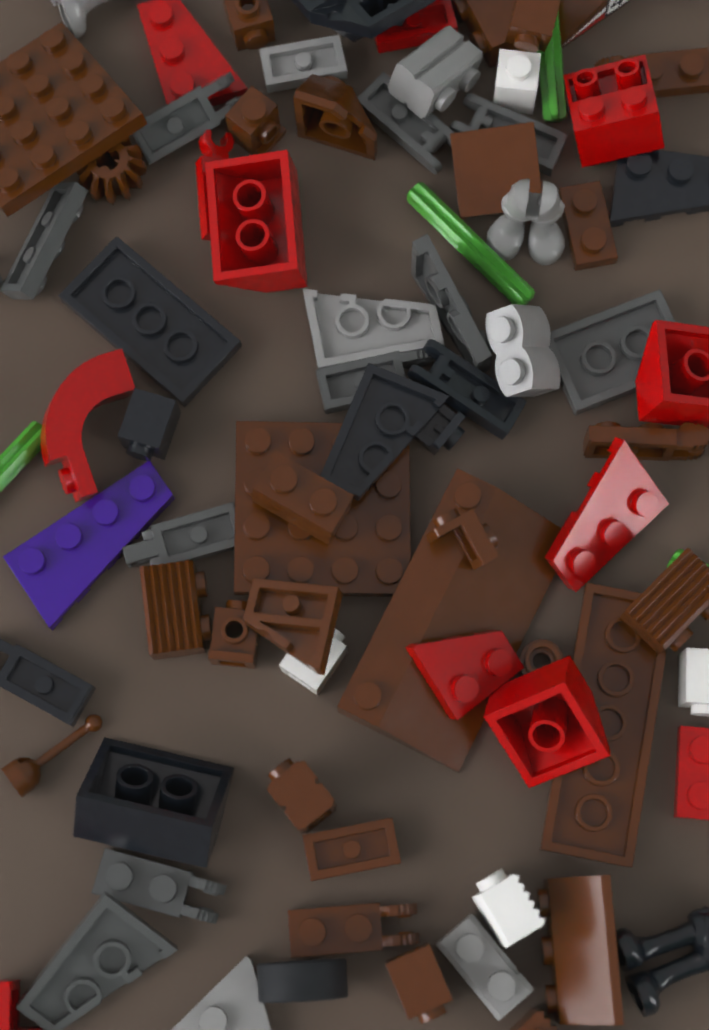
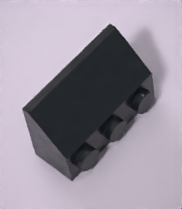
M104 737L76 795L73 837L207 868L218 838L234 767Z

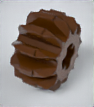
M127 137L78 170L76 173L80 175L78 179L79 184L85 189L90 190V195L96 202L106 195L108 203L114 205L117 195L121 194L123 198L130 201L131 193L129 189H142L143 182L140 176L145 175L147 172L145 161L142 160L143 153L140 146L137 144L132 145L130 137Z

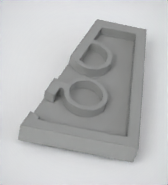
M303 288L318 369L395 351L404 353L423 349L429 339L436 340L444 346L436 304L386 298L383 301L361 299L353 294L341 293L340 296L320 294L318 290Z

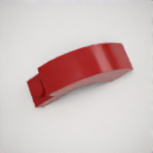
M122 348L93 357L72 371L54 394L43 418L41 452L44 465L47 467L62 462L63 468L58 470L59 478L66 494L72 493L75 503L92 498L98 493L82 445V428L87 415L99 406L130 397L135 388Z

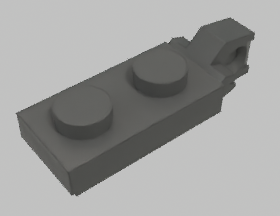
M235 502L151 525V529L141 532L144 541L122 547L128 568L146 563L158 565L186 560L196 561L234 550Z

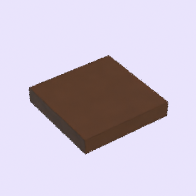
M534 122L450 133L461 219L504 213L501 208L502 198L510 191L514 183L522 179H530L529 192L541 193Z

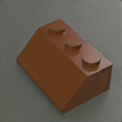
M610 874L544 879V888L537 889V907L540 910L539 917H547L548 936H541L543 965H551L552 984L545 985L547 1014H555V1022L559 1025H624Z

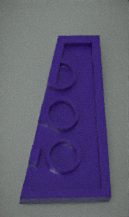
M147 461L4 555L3 558L48 627L53 631L63 620L62 617L76 602L79 603L91 590V585L106 569L109 570L121 558L122 547L128 546L134 539H138L142 535L141 532L147 530L173 502L175 497L152 463Z

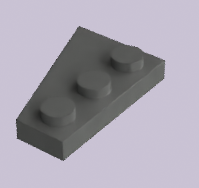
M427 233L412 241L411 275L429 304H436L439 320L463 359L482 372H486L490 369L491 353H493L486 333L483 330H478L467 302L459 294Z
M104 891L18 1000L16 1009L44 1030H63L98 1006L102 999L124 984H130L143 975L142 972L162 958L165 960L178 951L177 945Z

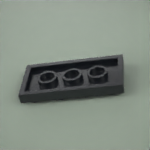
M117 236L58 295L67 307L116 349L122 348L125 357L183 407L200 392L242 347L241 341Z

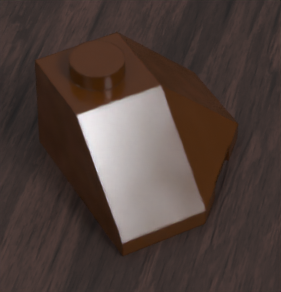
M312 74L296 89L293 96L297 136L375 161L377 156V134L352 86L346 85L344 81L337 77H321Z

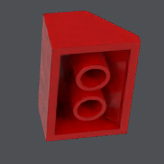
M288 149L205 162L214 283L263 293L308 287L298 171Z

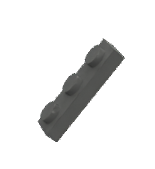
M77 182L59 183L51 189L0 289L2 293L12 299L34 300L35 296L43 290L47 282L46 274L53 260L62 253L65 247L64 238L71 224L77 221L83 211L82 203L88 193L87 189Z

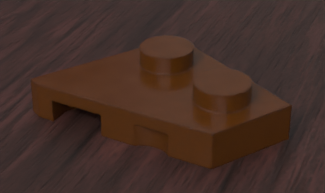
M253 578L243 620L248 627L319 675H325L343 594L337 586Z

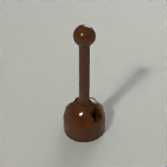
M97 714L89 715L85 719L83 726L38 759L33 760L29 757H19L1 768L20 796L23 798L39 784L41 767L88 732L100 730L103 724L101 717Z

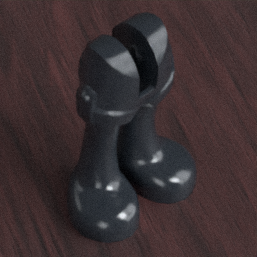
M704 906L688 914V922L651 936H634L627 928L615 930L618 963L624 972L641 966L645 961L686 946L691 945L693 947L692 952L656 968L625 976L628 990L638 1010L644 1017L658 1012L660 1008L659 994L665 988L682 979L709 971V907Z

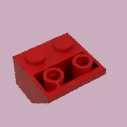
M646 55L626 58L617 62L563 75L582 168L665 148L659 109Z

